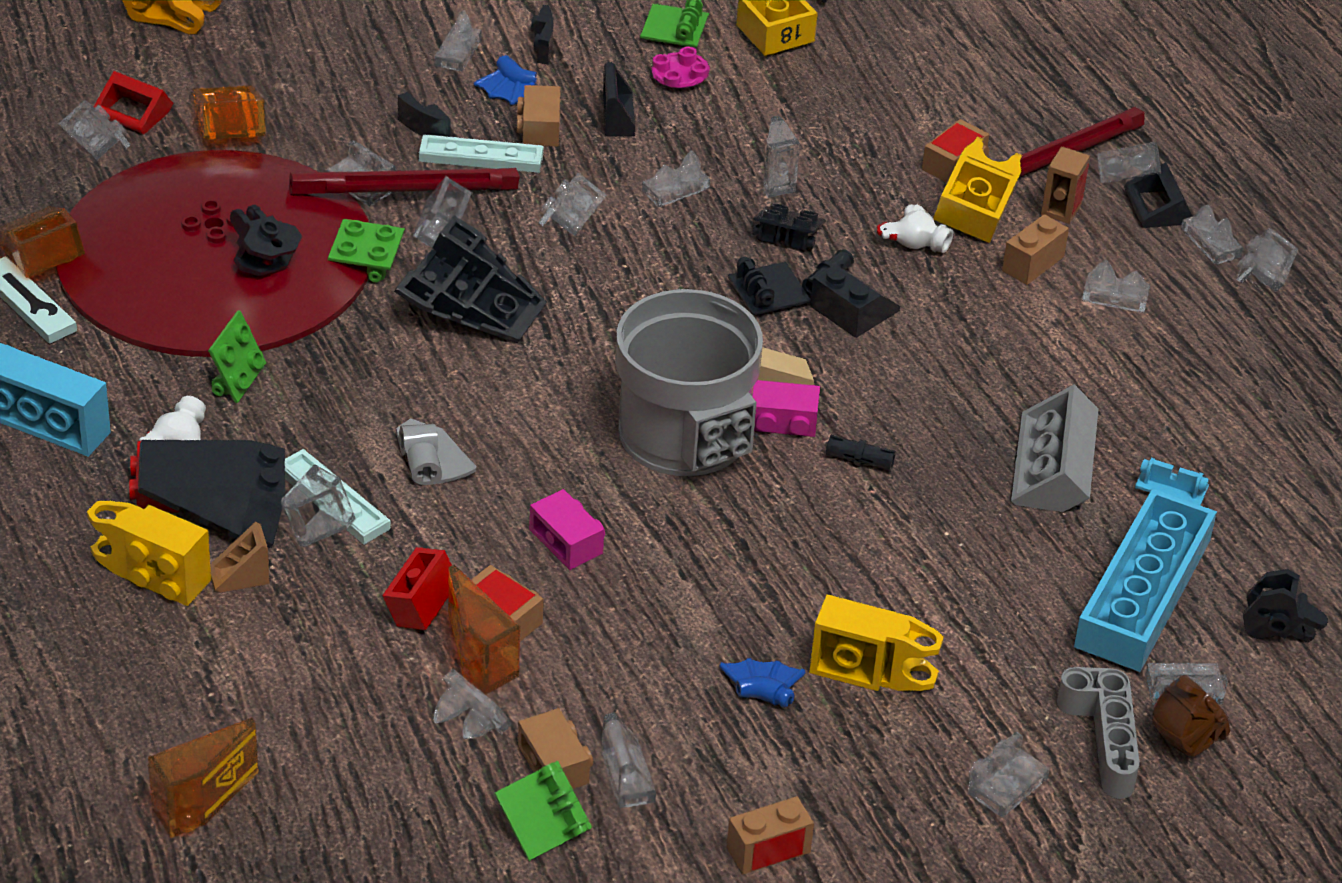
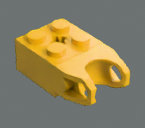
M977 137L974 142L964 148L941 195L933 220L990 243L1020 176V160L1022 155L1015 153L1009 160L1004 162L993 161L983 152L984 139Z
M97 501L87 511V517L92 526L104 535L100 536L97 542L90 546L91 553L96 561L113 574L185 606H188L211 581L207 529L151 505L143 509L126 502ZM108 510L114 512L116 518L114 520L101 519L96 517V515L101 511ZM106 545H111L112 548L111 554H105L99 550Z
M827 594L815 622L809 673L879 691L880 686L897 691L933 689L939 670L923 657L939 655L944 636L936 629L914 617ZM924 636L933 639L935 644L932 646H922L915 642V640ZM910 671H924L929 674L930 678L923 681L914 679Z

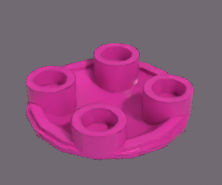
M683 47L679 52L655 55L651 72L654 79L660 84L668 87L685 88L703 82L709 75L710 67L705 59L697 55L695 48Z

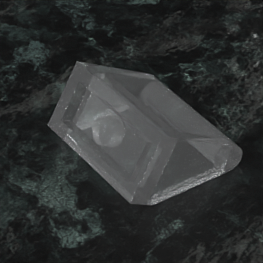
M779 116L771 118L767 139L763 192L767 198L796 192L800 142L783 118Z
M316 464L305 473L281 500L282 507L298 545L302 547L343 531L356 520L341 479ZM316 500L320 510L305 526L298 507Z
M616 713L606 714L603 718L601 754L619 809L655 803L656 791L638 738Z

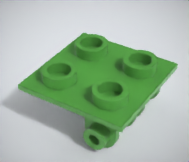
M687 0L685 8L653 3L640 38L649 39L654 42L679 44L683 47L697 48L709 13L702 12L703 3L701 0Z
M343 219L328 260L367 266L369 279L372 282H379L385 278L386 269L391 270L405 228Z
M237 310L208 350L220 372L218 377H215L211 383L212 392L217 396L231 394L235 403L240 401L266 364L263 353L259 349L241 310Z
M558 761L552 762L494 793L528 861L592 828Z

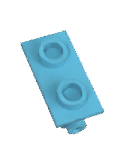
M1155 458L1143 460L1140 468L1141 474L1135 488L1150 492L1153 488L1198 505L1202 504L1209 487V479L1203 477L1204 473H1197L1180 467L1177 475L1172 473L1174 465L1155 460Z

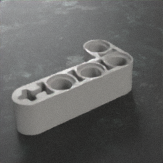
M1070 667L1062 673L1057 705L1066 714L1094 716L1102 789L1113 798H1127L1134 792L1140 764L1130 680L1124 672L1118 669Z

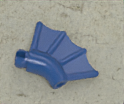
M504 55L498 58L496 62L498 70L476 80L474 86L486 91L490 99H503L513 106L518 104V97H524V85H536L537 72L521 68L513 59Z
M747 658L742 662H722L719 665L720 669L736 684L738 697L758 698L781 707H788V704H792L794 692L790 687L806 673L805 669L791 668L778 660L758 662Z

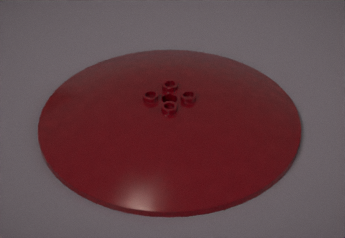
M206 150L179 153L156 158L123 170L88 192L74 206L62 224L55 248L56 271L64 294L85 319L100 330L131 345L171 355L211 357L208 350L237 310H241L259 349L265 351L295 342L318 331L344 313L357 299L369 279L367 266L329 261L328 256L343 219L359 220L368 223L369 220L362 207L350 193L290 194V173L318 172L295 161L263 153L239 150ZM256 205L259 206L266 217L273 215L278 221L296 226L302 238L285 270L257 276L241 271L233 260L239 250V245L236 243L239 235L235 231L234 226H232V223H230V212L232 210L240 209L246 215V208ZM263 260L265 264L271 265L269 260Z

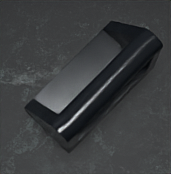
M607 62L604 65L602 95L605 137H635L632 90L613 62Z
M1166 162L1125 183V191L1143 228L1184 225L1194 220ZM1167 191L1171 202L1149 213L1140 193Z

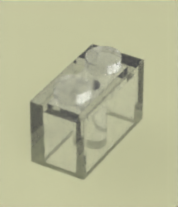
M445 176L427 199L413 236L418 238L423 244L433 247L439 233L454 215L462 219L472 192Z

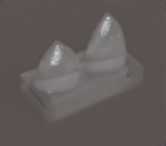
M464 10L459 14L456 23L436 53L435 66L463 72L482 40V30L472 28L471 21Z
M1156 142L1097 153L1100 180L1103 184L1161 173L1158 144Z
M691 150L684 157L679 168L672 170L669 166L663 165L655 177L642 181V192L658 207L710 189V178L701 170L699 158Z
M1210 205L1202 206L1196 213V216L1183 219L1181 229L1215 265L1241 257L1243 247L1233 238L1229 219L1224 218L1218 222Z
M1104 260L1092 272H1088L1082 301L1144 313L1150 284L1145 282L1138 271L1128 274L1124 279L1116 278L1112 266L1107 260Z
M452 668L442 678L448 688L440 697L436 706L433 719L435 724L452 720L470 708L471 710L463 724L462 734L464 739L480 737L487 734L493 728L502 735L512 725L497 704Z

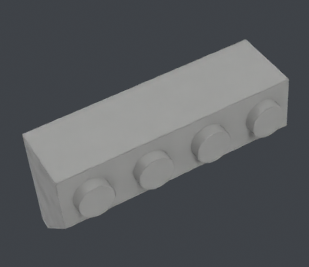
M1075 384L1022 412L1011 498L1015 505L1064 512L1074 506L1083 504L1090 498L1099 409Z

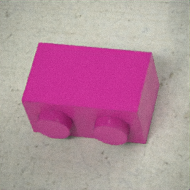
M757 380L753 386L752 397L757 402L754 431L815 437L820 386Z
M564 489L530 505L529 530L569 570L603 554L605 529L598 519H594L583 508L580 501L573 499Z

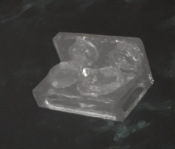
M83 100L59 123V126L95 160L101 158L117 142L126 149L131 145L124 137L128 133L126 129L116 119L110 122V115L99 104L93 107L86 100Z
M353 140L348 143V157L328 168L326 172L396 171V167L391 162ZM393 192L350 194L370 207Z
M577 173L570 182L564 179L556 189L554 194L558 196L557 199L551 195L540 209L544 215L538 223L544 226L552 218L575 236L607 195L581 174Z
M1269 227L1261 236L1255 234L1246 246L1248 252L1238 264L1241 270L1236 280L1242 283L1253 274L1263 284L1268 285L1277 292L1286 281L1298 248Z
M1147 663L1145 672L1152 704L1157 703L1166 685H1170L1183 675H1187L1195 681L1218 704H1223L1228 680L1226 675H1220L1218 663Z
M1015 732L1007 740H1000L993 749V752L984 760L978 759L969 771L971 779L968 795L1002 818L1047 780L1050 771L1049 767L1021 749L1023 735L1019 732Z

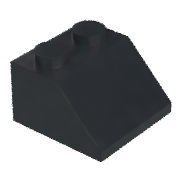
M836 264L813 277L810 307L855 338L900 311L898 304Z

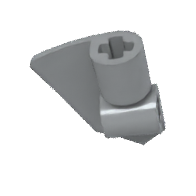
M410 418L396 428L401 454L408 458L412 479L415 483L419 485L441 484L475 473L476 465L442 428L436 427L435 424H425Z

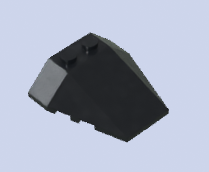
M454 215L439 233L430 252L415 271L410 270L394 292L421 310L518 343L545 307L547 301L521 274L516 276L505 264L507 259L501 253L496 255L486 244L487 238L480 231Z
M142 440L139 455L138 492L176 511H179L180 507L200 516L198 521L209 526L210 522H213L229 530L228 536L234 539L239 538L253 523L257 522L261 524L267 547L272 548L285 498V448L253 440Z

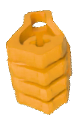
M223 0L122 1L129 17L134 21L168 25L186 34H196L204 25L205 15L203 10L208 12L214 11ZM186 17L193 20L194 23L190 22Z

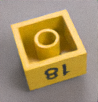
M738 0L736 25L764 56L815 42L817 12L806 0Z

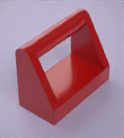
M113 71L92 108V114L145 134L169 113L174 103L164 90ZM123 96L148 106L141 120L113 110L110 107Z

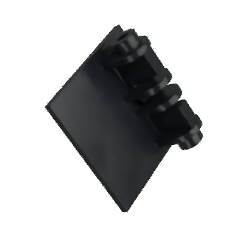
M775 203L766 206L753 218L754 221L760 222V224L755 223L753 228V236H758V240L773 243L776 235V244H780L784 228H787L785 246L788 247L790 245L793 233L791 247L805 251L808 248H814L816 237L811 236V234H814L826 222V219L818 218V213L801 210L800 213L788 211V206Z
M744 256L737 262L736 273L728 274L730 282L753 316L811 302V299L786 262L755 268L754 260Z

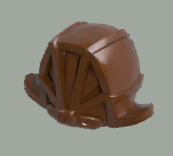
M1187 675L1180 676L1170 685H1166L1163 688L1164 692L1155 704L1151 718L1156 729L1171 746L1186 755L1196 757V755L1208 749L1214 742H1217L1219 739L1225 740L1229 736L1230 725L1228 715Z

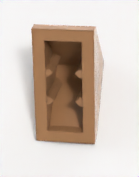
M253 523L210 564L211 577L216 591L221 593L270 584L268 547L261 524Z

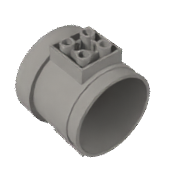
M678 289L647 296L633 304L623 314L617 327L615 355L617 372L621 378L619 438L624 449L637 462L649 469L664 474L699 476L721 470L733 463L738 457L752 453L757 402L751 394L752 387L755 385L760 374L763 335L757 320L746 308L716 293L694 289Z

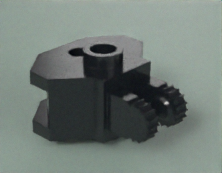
M256 205L248 206L246 208V215L240 209L232 210L230 212V223H232V226H234L235 231L239 235L236 242L239 245V250L233 260L241 271L257 276L285 270L302 238L296 226L278 221L273 215L266 217L264 212ZM263 260H269L271 265L265 264Z
M1289 569L1266 572L1247 592L1248 607L1243 612L1245 633L1256 639L1275 636L1285 639L1290 634L1297 639L1310 642L1316 636L1315 629H1324L1328 623L1327 615L1307 603L1308 595L1302 592L1300 575ZM1271 588L1273 590L1263 591L1262 589Z

